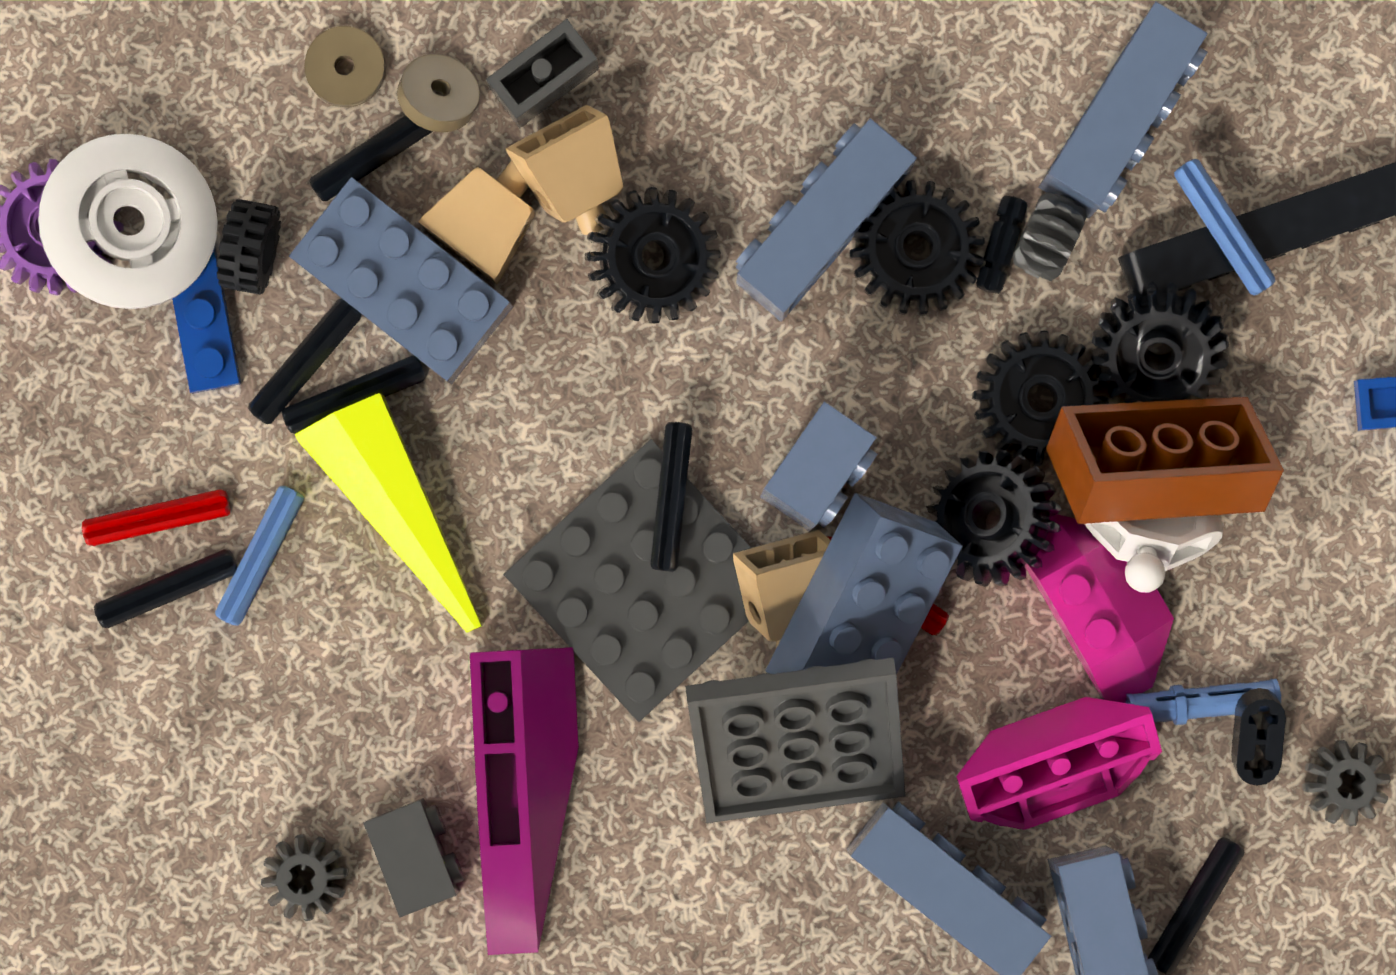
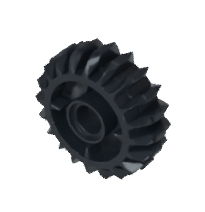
M908 180L905 184V197L900 196L898 189L894 185V189L888 196L890 203L886 204L882 201L877 206L876 216L871 214L869 218L862 222L863 225L869 227L868 231L859 229L854 233L852 240L864 243V247L851 249L849 258L852 260L865 259L866 264L858 267L854 271V276L856 279H861L869 274L872 275L874 280L864 289L868 296L874 294L879 287L886 291L880 301V306L887 308L893 296L901 298L898 307L899 314L906 315L910 308V301H917L919 315L925 316L929 310L928 299L933 298L937 309L943 311L948 307L947 299L944 295L946 291L957 301L964 297L965 293L958 285V280L967 285H974L977 277L966 269V265L981 267L984 258L969 252L970 249L982 247L985 244V238L983 236H968L969 231L979 226L980 220L978 217H972L964 222L962 221L960 216L970 206L966 200L961 201L954 209L948 205L953 197L954 190L947 188L939 200L932 197L935 191V182L928 181L923 195H917L915 181ZM910 236H921L926 239L930 245L929 257L920 261L909 258L903 249L904 240Z
M646 188L644 204L636 190L626 193L628 209L622 202L615 199L609 202L610 210L615 216L614 220L605 214H598L595 218L597 224L606 231L604 234L589 232L587 235L588 241L600 244L599 252L585 253V260L589 262L599 261L601 268L588 273V278L590 281H598L605 278L607 284L598 290L597 296L600 299H605L616 293L617 296L611 306V310L615 313H620L630 303L629 319L632 321H639L643 316L645 308L649 323L655 324L660 322L662 308L669 320H677L680 314L677 302L687 311L695 310L697 305L690 293L694 292L701 297H707L710 290L705 284L700 282L701 278L716 279L718 276L716 269L706 267L707 259L720 258L721 252L716 249L707 250L705 243L718 237L716 230L701 232L699 227L706 223L709 218L706 212L698 213L692 218L689 217L695 204L691 198L684 199L676 208L677 192L675 190H667L660 203L657 188ZM650 241L659 244L664 254L662 264L655 270L648 268L642 260V250Z
M1151 281L1147 287V295L1143 296L1132 286L1127 294L1128 303L1115 297L1111 301L1110 309L1112 313L1102 312L1099 316L1098 325L1102 329L1093 331L1092 343L1097 348L1092 350L1091 356L1094 364L1101 365L1097 369V378L1104 380L1103 382L1111 381L1108 385V393L1111 395V398L1125 393L1124 403L1192 400L1191 395L1200 399H1206L1209 396L1208 385L1218 386L1221 382V372L1218 369H1224L1228 365V354L1224 350L1229 347V337L1226 333H1221V330L1224 328V320L1221 315L1210 316L1213 312V304L1206 300L1195 305L1197 293L1193 288L1185 292L1182 297L1178 296L1177 285L1174 282L1168 285L1167 293H1158L1156 283ZM1154 343H1165L1172 350L1167 354L1157 355L1150 352L1148 347Z
M1048 331L1039 332L1037 346H1032L1031 338L1027 332L1021 333L1018 336L1019 351L1008 340L1002 342L1000 348L1006 360L1003 361L997 355L990 353L985 361L991 368L996 370L995 373L979 371L976 375V380L989 385L988 390H976L972 393L973 400L987 401L988 408L980 409L974 413L975 420L991 417L993 425L982 431L983 437L987 439L999 432L1004 438L997 443L995 447L997 452L998 450L1005 451L1012 443L1017 446L1013 453V459L1019 455L1025 457L1026 451L1030 450L1032 451V465L1037 467L1043 463L1044 451H1047L1046 448L1061 407L1109 404L1108 397L1094 396L1093 394L1094 389L1107 385V382H1103L1104 380L1100 378L1090 380L1088 373L1099 365L1094 364V360H1090L1082 366L1078 361L1084 354L1086 347L1079 344L1068 354L1064 351L1068 344V336L1064 334L1058 337L1054 347H1049L1050 337ZM1032 386H1044L1052 393L1053 405L1048 412H1037L1029 405L1027 396Z
M998 450L995 458L987 451H979L977 463L968 457L960 458L962 472L958 474L951 469L944 470L946 478L950 483L946 488L938 485L933 487L934 493L941 497L939 504L926 506L928 513L937 516L935 522L962 545L951 570L956 569L957 577L965 581H969L974 577L975 583L983 587L988 586L992 579L999 586H1008L1010 574L1018 580L1026 579L1025 564L1028 563L1035 568L1043 567L1041 559L1037 554L1040 549L1047 552L1055 550L1054 545L1046 540L1048 533L1061 531L1060 525L1050 520L1051 516L1062 511L1060 504L1049 500L1056 493L1054 485L1049 482H1043L1046 476L1045 472L1037 466L1030 468V460L1021 455L1013 459L1012 455L1004 450ZM995 508H1000L1001 517L998 524L987 530L986 519L988 514Z

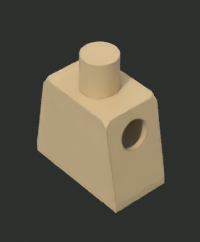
M585 105L505 148L534 196L549 215L561 222H568L575 218L583 235H588L589 232H600L604 229L595 221L598 214L606 215L602 203L620 194L623 190L611 125L606 114L589 105Z
M511 160L496 180L479 167L473 169L426 212L418 223L424 230L497 285L507 270L536 214L531 206L520 199L529 186Z
M820 530L733 553L746 616L750 624L768 641H776V648L831 541Z

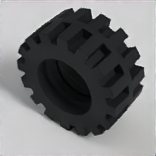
M236 199V202L232 203L231 211H228L226 217L227 223L223 227V238L219 245L220 256L217 260L219 286L259 295L264 293L265 288L269 284V276H272L273 263L280 238L281 221H279L280 211L278 207L242 199Z

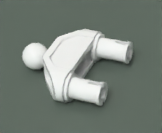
M1219 515L1085 524L1092 535L1117 560L1127 562L1125 567L1127 583L1134 590L1150 593L1163 584L1165 571L1189 562L1212 549L1221 540L1224 526Z

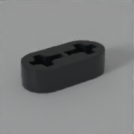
M1257 688L1249 690L1240 697L1235 708L1231 750L1232 763L1244 782L1256 786L1264 785L1274 780L1279 774L1282 765L1286 715L1277 696L1268 689ZM1260 706H1266L1270 713L1263 714L1261 729H1257V725L1251 715L1258 714ZM1256 745H1259L1265 759L1258 761V768H1250L1247 761L1254 759Z

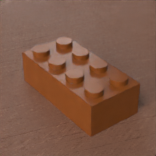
M1248 397L1063 406L1046 448L1078 524L1265 512L1284 471Z

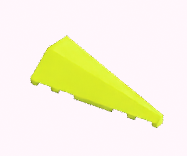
M378 393L335 411L296 433L295 436L302 447L465 632L468 633L482 627L384 395Z

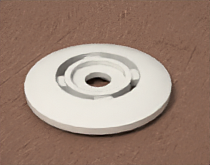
M108 135L86 142L71 151L51 173L42 193L38 216L40 238L44 251L59 276L84 297L114 308H147L162 304L181 294L197 280L207 266L217 238L218 221L216 206L205 178L197 167L178 150L157 139L143 135ZM127 172L140 174L159 185L169 193L171 198L165 200L151 185L140 180L128 179ZM131 206L141 212L144 218V227L138 234L124 235L116 229L113 217L119 208ZM94 241L99 249L110 257L129 261L131 268L119 267L106 262L96 255L87 243Z

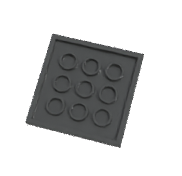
M652 439L503 574L569 647H573L576 655L638 722L749 622L743 604L733 553L751 549V547L688 478L678 568L673 572L652 569L650 563L663 453Z
M894 658L866 659L857 663L827 667L814 666L805 670L776 674L762 673L754 677L724 681L711 680L702 684L685 686L706 823L906 796L897 675Z

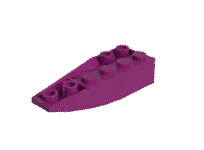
M573 647L471 652L469 654L474 757L488 955L538 953L579 750Z

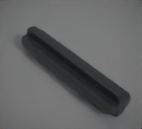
M405 115L312 176L309 180L310 185L322 201H328L341 191L351 177L359 181L433 131L416 125Z
M342 298L338 299L249 403V411L261 422L267 425L271 424L361 319V313Z
M410 356L290 405L282 410V417L289 432L296 434L329 414L375 394L381 393L384 397H387L421 383L426 379L425 372L420 360L415 356Z
M668 422L665 426L650 563L654 570L673 572L678 568L692 439V426L688 423Z
M223 549L94 605L95 616L102 628L113 627L233 576L238 568L237 562L230 550Z
M1224 837L1220 838L1148 956V959H1153L1156 969L1160 972L1171 975L1176 969L1244 856V849L1240 845Z

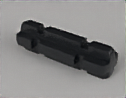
M1004 196L1000 201L996 216H999V221H995L984 254L986 264L980 268L976 281V286L983 291L999 294L1003 290L1007 273L1004 270L1010 267L1021 230L1018 224L1024 220L1028 207L1027 202L1020 198Z

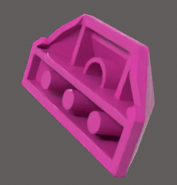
M1056 514L1051 516L1050 520L1059 524L1061 531L1048 533L1046 540L1054 545L1055 550L1047 552L1040 549L1037 556L1041 559L1043 567L1035 568L1028 563L1025 564V567L1101 699L1126 703V694L1143 693L1153 687L1174 617L1157 589L1150 593L1138 592L1127 583L1125 577L1127 562L1117 560L1092 535L1085 524H1078L1075 518Z
M1083 697L990 731L956 777L971 821L981 823L987 821L999 826L1026 830L1120 796L1141 774L1149 760L1154 761L1160 755L1162 749L1149 707Z

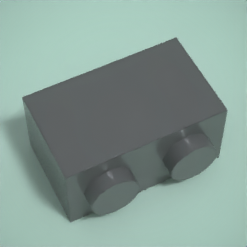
M565 19L486 78L492 93L517 126L521 128L598 71L599 65L597 57L569 20Z
M422 798L363 822L399 918L458 895L460 890L457 883L465 879L456 854L452 852L446 855L439 836L446 833V828L436 805L427 807L425 799Z

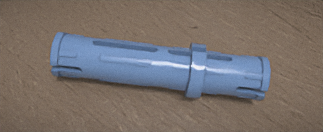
M1277 679L1184 689L1182 685H1172L1168 691L1126 694V703L1149 707L1154 722L1173 721L1174 725H1183L1187 723L1188 719L1235 715L1238 700L1249 690L1257 688L1268 689L1277 696L1280 703L1281 691ZM1260 706L1259 712L1269 711L1266 706Z

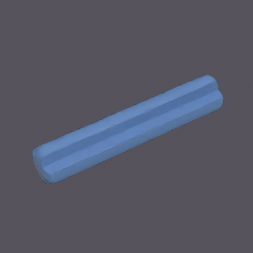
M1192 159L1180 166L1174 172V177L1249 293L1258 295L1275 283L1273 273L1198 159Z
M281 485L278 487L215 611V615L219 619L235 626L242 623L304 501V496L301 493L287 486Z

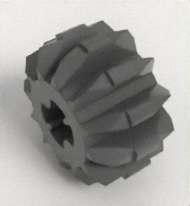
M1050 192L1042 195L1038 199L1013 254L1014 265L1024 269L1025 273L1036 278L1041 277L1052 281L1059 277L1087 218L1085 208L1075 204L1074 200L1063 195L1057 196Z
M1337 740L1334 747L1335 756L1326 747L1317 749L1318 757L1324 765L1321 767L1309 762L1305 765V770L1308 773L1318 775L1317 782L1311 781L1302 784L1304 792H1320V795L1311 801L1309 807L1316 812L1327 807L1325 820L1332 824H1335L1343 814L1346 825L1356 826L1358 810L1367 819L1375 818V809L1369 802L1374 800L1384 804L1387 803L1388 796L1385 793L1377 792L1376 789L1377 785L1387 784L1391 781L1389 774H1374V771L1382 765L1383 758L1380 755H1373L1366 759L1368 746L1360 742L1350 752L1347 741ZM1341 773L1355 774L1356 778L1351 783L1355 790L1352 794L1344 791L1338 792L1337 788L1342 785V780L1339 777Z
M305 834L295 836V852L288 843L281 841L276 845V849L283 861L275 857H267L263 863L268 869L277 872V875L261 879L262 887L277 886L279 892L268 899V903L270 906H275L285 898L288 901L284 909V917L292 918L297 912L299 905H301L302 916L305 921L314 919L315 904L323 913L328 914L334 907L325 893L335 898H342L346 893L342 886L331 883L332 879H342L348 876L347 868L331 869L330 863L339 859L342 853L339 849H335L325 857L322 856L321 852L325 847L326 839L321 836L313 842L310 851H308V842ZM302 864V870L308 867L314 870L316 875L311 879V884L314 887L313 890L307 891V885L301 888L295 885L293 880L299 875L295 868L297 865Z

